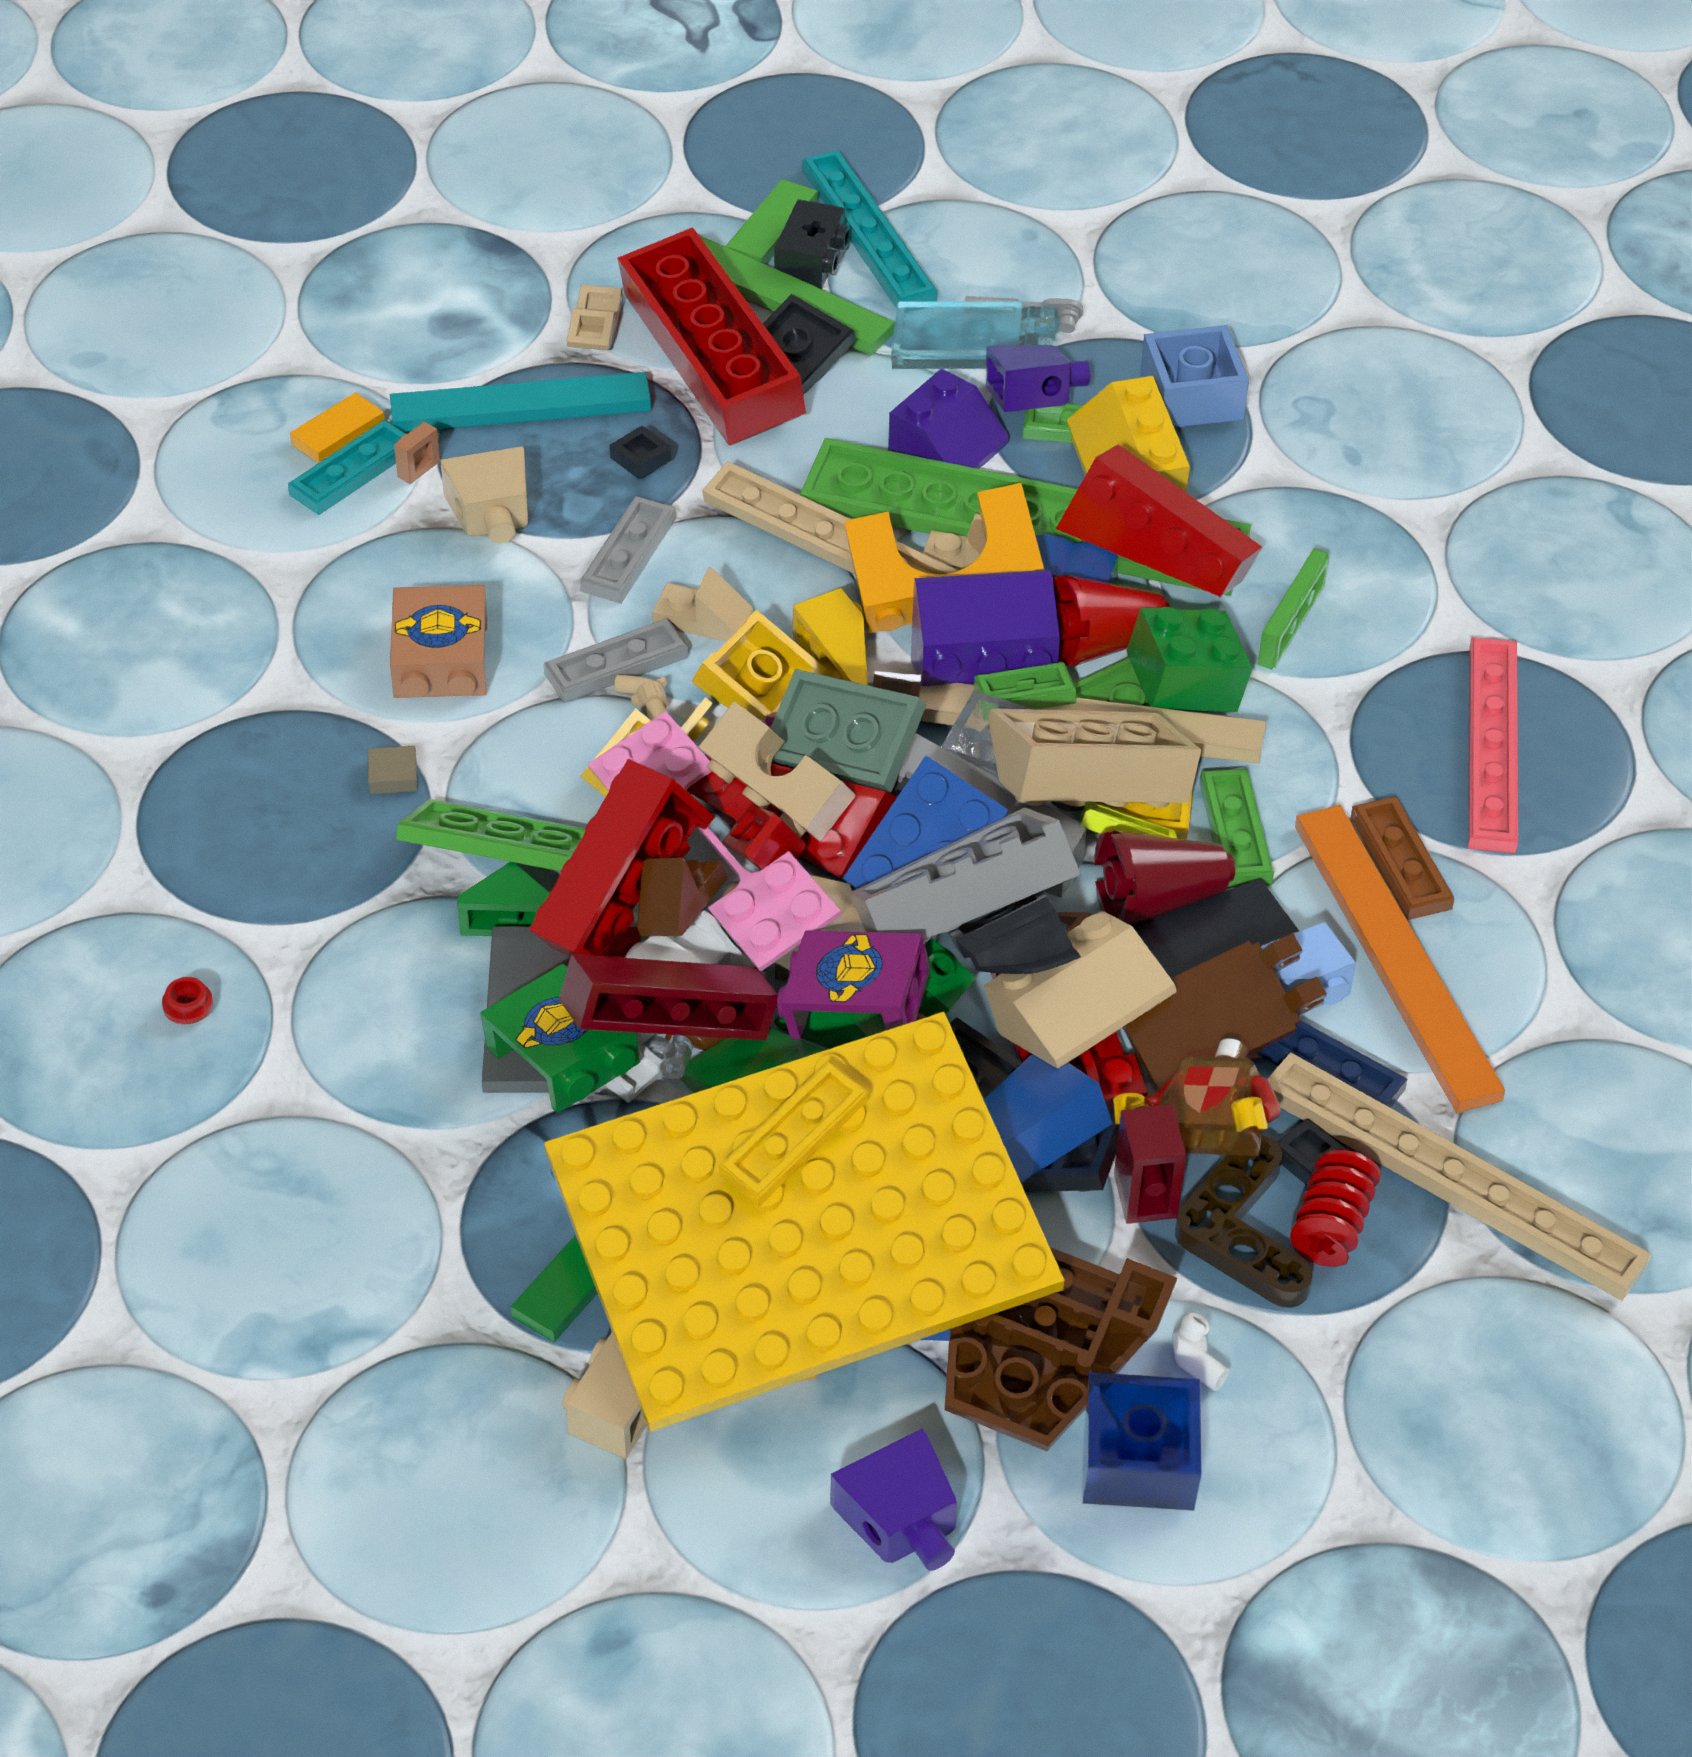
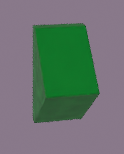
M509 862L458 895L457 908L460 935L492 936V927H531L538 908L546 901L550 892L515 862Z

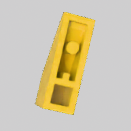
M838 588L793 605L794 641L827 669L828 677L868 685L864 635L866 618L860 604L857 602L853 603L843 589Z

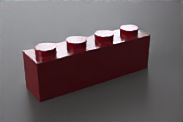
M571 954L559 1001L578 1028L583 1030L766 1041L776 1009L778 993L757 967Z

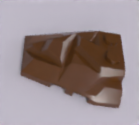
M1050 1247L1065 1280L1062 1291L950 1329L944 1410L1048 1451L1092 1403L1104 1387L1121 1371L1131 1357L1157 1331L1175 1288L1177 1277L1128 1258L1124 1263L1121 1273L1118 1274Z

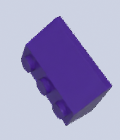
M1050 570L914 578L911 662L916 674L922 675L921 686L974 683V676L1058 663L1060 634L1053 579Z

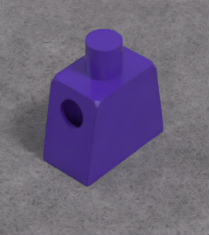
M986 346V388L1004 412L1066 405L1069 402V387L1088 386L1090 383L1088 361H1068L1056 346Z
M923 1428L831 1473V1506L884 1562L894 1563L915 1552L925 1568L933 1571L941 1568L952 1559L955 1549L946 1536L951 1534L956 1528L957 1501Z

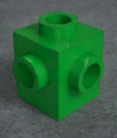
M931 937L925 943L931 971L918 1013L926 1017L941 1012L948 1013L976 979L969 970L957 961V958L950 950L939 945Z

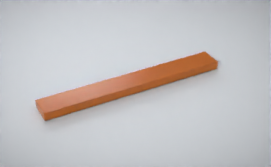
M1341 805L1297 815L1295 828L1456 1114L1502 1102L1505 1094L1503 1085Z

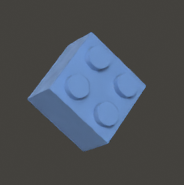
M1227 325L1144 334L1140 374L1141 377H1154L1174 428L1244 420L1249 379Z

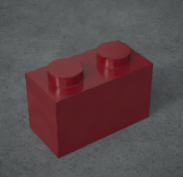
M1173 1105L1140 1106L1135 1109L1121 1110L1114 1177L1126 1224L1177 1218L1186 1152Z

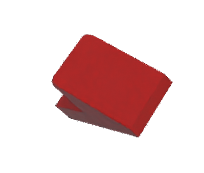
M753 804L749 806L722 840L725 846L735 854L750 861L759 870H763L788 851L797 859L806 846L805 842L775 813Z

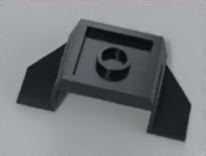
M1043 891L965 922L948 932L954 946L963 958H970L976 971L1033 974L1067 964L1081 957L1079 952L1073 947L1048 895Z

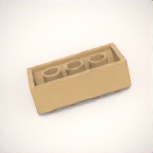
M990 708L988 720L998 778L1015 795V799L1020 803L1040 806L1044 801H1060L1071 806H1084L1086 801L1103 802L1115 807L1127 806L1128 802H1144L1154 807H1167L1169 803H1189L1201 749L1158 713Z

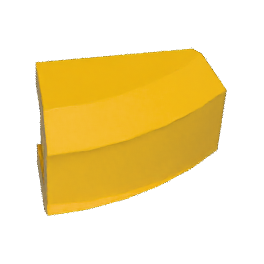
M756 609L744 621L741 628L716 653L713 652L701 664L691 682L727 708L735 701L761 721L766 719V715L778 711L795 669L828 676V672L824 666Z

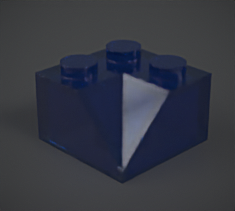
M1089 1372L1083 1444L1082 1504L1194 1511L1202 1475L1200 1379Z

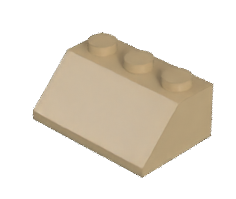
M1104 911L1086 917L1080 925L1067 932L1073 947L1079 952L1080 958L1038 973L1000 974L984 985L999 1034L1057 1069L1177 992L1174 982L1134 928Z

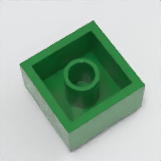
M1171 607L1140 608L1126 652L1149 706L1171 710L1238 712L1253 667L1227 612L1211 608L1204 610L1174 609Z

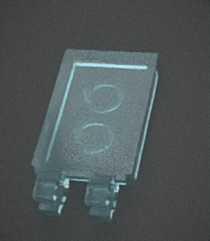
M1023 301L898 302L891 352L892 369H986V346L1053 345V342L1056 341L1055 308L1029 306L1023 309ZM1040 323H1044V324H1047V325H1046V326H1041V325H1039V324H1040Z

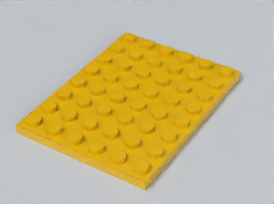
M944 1012L544 1142L546 1156L649 1432L1064 1289L1065 1280ZM829 1060L868 1091V1101L762 1205L757 1207L719 1175L718 1166Z

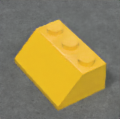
M1153 376L1111 382L1067 419V425L1071 430V440L1085 475L1095 457L1119 444L1187 493L1190 465Z

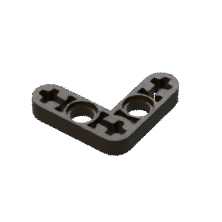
M1254 1134L1240 1140L1180 1207L1176 1218L1175 1237L1178 1244L1185 1250L1266 1300L1280 1307L1292 1308L1305 1302L1310 1294L1313 1278L1311 1266L1298 1254L1241 1220L1276 1181L1282 1161V1150L1275 1140L1265 1135ZM1262 1157L1267 1160L1266 1162L1258 1161L1251 1169L1250 1176L1246 1174L1249 1159L1256 1161ZM1225 1185L1233 1186L1240 1190L1243 1196L1235 1201H1226L1217 1196L1215 1190ZM1207 1211L1212 1213L1208 1228L1201 1226L1197 1231L1190 1228V1225L1196 1227L1200 1225L1207 1217ZM1237 1245H1246L1257 1253V1257L1251 1261H1240L1231 1256L1229 1250ZM1267 1261H1270L1272 1263L1271 1267L1269 1265H1266ZM1289 1276L1297 1279L1296 1282L1290 1280L1286 1285L1278 1281L1279 1279L1286 1280Z

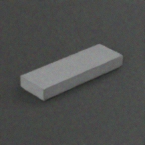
M635 496L580 580L581 592L622 604L676 520V507Z
M668 618L544 662V674L562 701L566 703L613 686L618 674L640 676L687 659L688 646Z

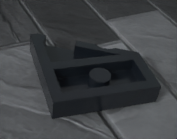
M1107 1106L1112 1125L1021 1182L1024 1191L1086 1192L1103 1190L1117 1151L1120 1124H1115L1114 1106Z

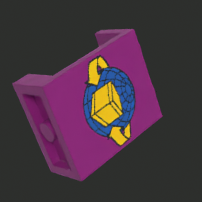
M805 930L798 951H793L791 954L790 976L787 985L780 988L777 998L778 1014L781 1018H785L790 1038L801 1039L810 1011L881 1013L886 1030L916 1021L931 971L922 934Z

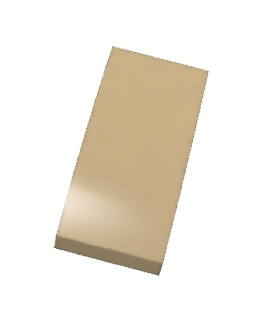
M592 285L580 286L577 307L572 310L567 347L609 351L623 302L622 288Z

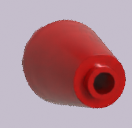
M1069 575L1053 577L1060 634L1058 663L1064 662L1066 667H1074L1126 650L1140 608L1171 607L1170 604L1165 601L1161 594Z

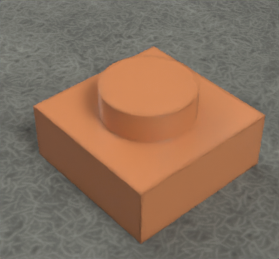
M426 422L421 423L411 432L402 436L394 444L397 477L409 484H412L440 462L437 429Z

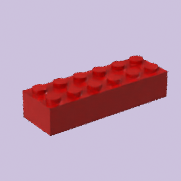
M693 227L617 258L626 298L728 446L806 414L800 374Z

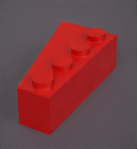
M1119 444L1095 457L1056 527L1059 531L1219 597H1222L1243 581L1263 548Z
M704 754L708 758V760L711 761V758L708 755ZM771 764L770 767L771 776H783L793 770L792 768ZM710 772L686 790L688 793L736 820L741 818L751 804L755 805L742 794L743 790L747 787L744 783L734 777L731 783L728 784L714 772ZM842 781L856 795L821 841H818L807 831L803 834L801 839L805 842L806 846L800 856L843 879L897 796L883 790ZM771 804L766 809L775 813L778 817L782 815V812Z
M627 759L620 773L612 780L609 792L597 813L589 820L585 833L571 858L563 865L560 877L549 896L538 908L535 920L529 931L551 948L571 957V954L607 956L634 922L632 910L640 902L642 866L644 861L648 858H684L691 849L686 842L697 827L706 830L715 816L673 778Z

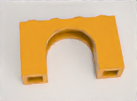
M1022 483L977 492L980 519L986 539L985 547L972 564L962 570L949 574L924 573L912 568L902 559L896 546L889 512L844 521L868 633L893 631L901 626L912 624L914 578L1044 570Z

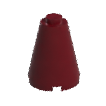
M1114 830L1101 833L1095 847L1094 865L1103 864L1104 880L1095 881L1100 909L1131 926L1223 893L1227 890L1229 882L1235 878L1233 856L1229 852L1226 853L1223 846L1217 843Z

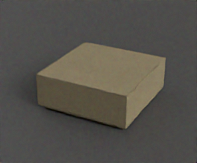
M415 746L368 749V783L370 794L418 791Z

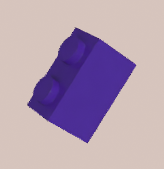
M942 368L889 413L888 451L980 469L1009 443L1008 434L977 386Z

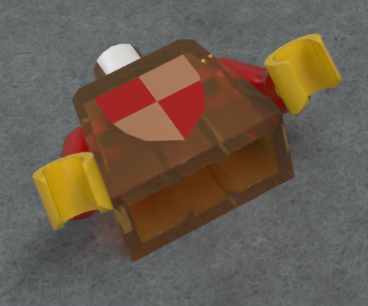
M1229 1038L1219 1042L1215 1057L1188 1056L1183 1059L1175 1075L1153 1095L1144 1097L1138 1093H1124L1113 1099L1115 1124H1120L1121 1110L1135 1109L1140 1106L1173 1105L1185 1152L1191 1154L1258 1156L1262 1130L1267 1129V1124L1279 1117L1281 1109L1271 1083L1268 1079L1260 1076L1253 1061L1247 1058L1248 1048L1246 1045L1238 1040Z

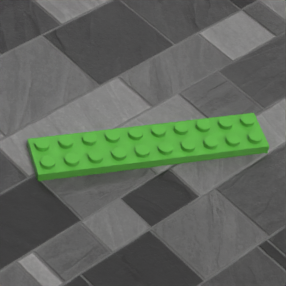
M824 438L800 492V496L846 517L860 518L889 512L891 525L894 527L930 534L931 530L967 537L975 513L980 515L977 492L1022 483L1035 535H1055L1065 538L1074 544L1086 542L1056 529L1078 489ZM1226 520L1250 537L1251 524ZM1120 555L1118 556V573L1202 590ZM1231 589L1224 595L1231 596L1233 589Z

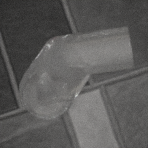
M672 1035L670 1040L661 1036L654 1037L649 1050L662 1060L660 1064L662 1075L670 1080L683 1077L692 1055L690 1040L682 1035Z

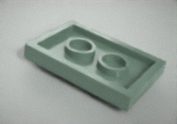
M795 669L771 726V729L785 741L774 755L771 764L795 769L803 757L807 755L841 781L891 793L926 704L916 696Z

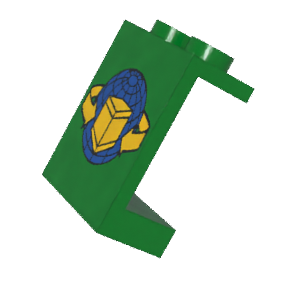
M564 964L557 966L480 1012L487 1049L498 1059L513 1050L520 1054L547 1079L551 1107L557 1113L577 1101L583 1100L590 1093L616 1077L627 1073L631 1068L641 1063L636 1033L583 1030L578 1028L559 1001L568 968Z

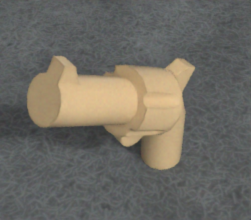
M619 674L616 676L614 683L615 692L633 694L631 697L632 704L640 706L643 713L648 714L650 720L666 711L668 706V700L664 691L667 685L665 677L651 680L639 676Z

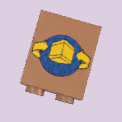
M485 585L393 588L390 670L394 698L481 696L487 694L484 664L485 631L488 630Z

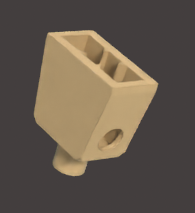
M523 446L440 460L444 496L466 535L478 536L488 534L491 541L505 543L514 537L515 529L524 528L528 525L527 483Z

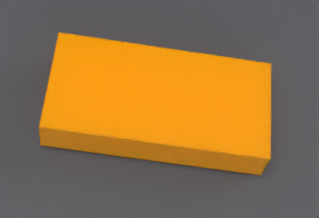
M355 392L291 431V444L319 463L385 420L384 412Z

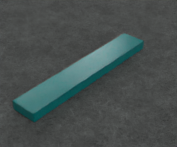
M835 150L802 159V171L814 189L818 190V195L826 205L845 208V225L850 226L849 240L898 312L937 303L936 288L841 152Z
M646 372L389 394L392 425L404 433L411 432L423 422L440 430L651 411V399Z

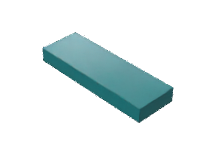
M383 420L289 482V495L316 514H322L395 465L394 444L406 433Z

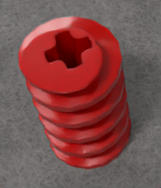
M1332 1150L1322 1154L1316 1160L1313 1174L1310 1176L1307 1190L1303 1195L1301 1207L1297 1212L1296 1222L1293 1224L1290 1233L1292 1246L1301 1257L1312 1263L1327 1267H1338L1347 1264L1349 1259L1348 1253L1357 1248L1358 1234L1363 1231L1364 1218L1368 1216L1370 1202L1375 1196V1186L1379 1184L1381 1177L1378 1165L1370 1158L1353 1151Z

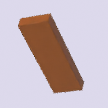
M1394 796L1352 806L1350 818L1407 920L1452 910L1455 898L1398 798Z

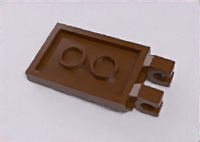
M1294 933L1270 943L1264 949L1261 948L1259 942L1251 945L1250 941H1247L1172 977L1171 980L1174 982L1177 992L1122 1027L1155 1091L1173 1075L1187 1074L1189 1066L1227 1067L1295 1034L1297 1029L1295 1024L1301 1022L1299 1016L1324 1003L1323 998L1326 997L1327 993L1318 977L1295 986L1286 993L1275 973L1300 960L1299 954L1303 950ZM1229 1038L1240 1041L1235 1058L1228 1055H1218L1215 1057L1221 1040Z

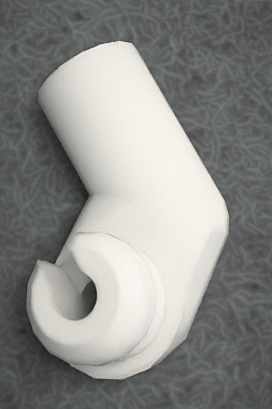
M1197 1313L1185 1314L1181 1319V1324L1175 1326L1172 1334L1175 1362L1181 1369L1215 1392L1225 1383L1230 1369L1207 1354L1205 1335L1210 1330L1208 1321Z

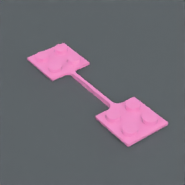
M666 711L587 764L608 791L612 780L620 773L627 759L673 778L685 790L712 772L706 767L710 762L708 758ZM697 827L740 877L737 887L709 906L708 909L760 972L800 945L805 930L819 931L842 915L841 910L789 851L763 870L749 872L740 865L709 827L706 830Z

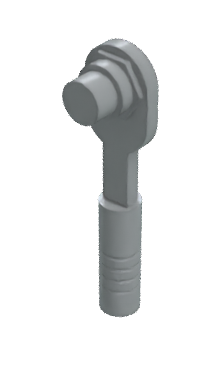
M965 297V313L1017 316V313L1041 314L1047 319L1058 320V329L1064 333L1073 332L1075 324L1083 315V305L1073 299L1050 298L1043 302H1024L1013 298Z

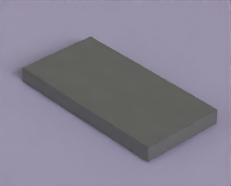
M492 927L487 1008L557 966L564 964L568 967L570 957L548 946L529 931L530 927ZM484 1040L483 1093H549L547 1079L520 1054L513 1050L498 1059L487 1049L486 1041Z

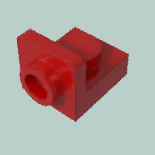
M1090 1049L1076 1057V1065L1073 1066L1099 1083L1107 1106H1114L1113 1099L1120 1094L1138 1093L1144 1097L1148 1095L1135 1054L1093 1060Z

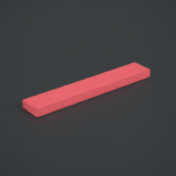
M1471 637L1469 646L1467 849L1516 854L1518 845L1517 642Z

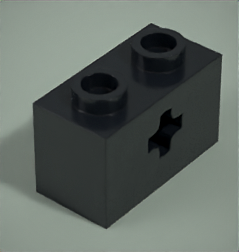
M797 199L774 248V268L823 289L828 275L836 273L839 251L846 250L848 246L850 226L845 225V208Z

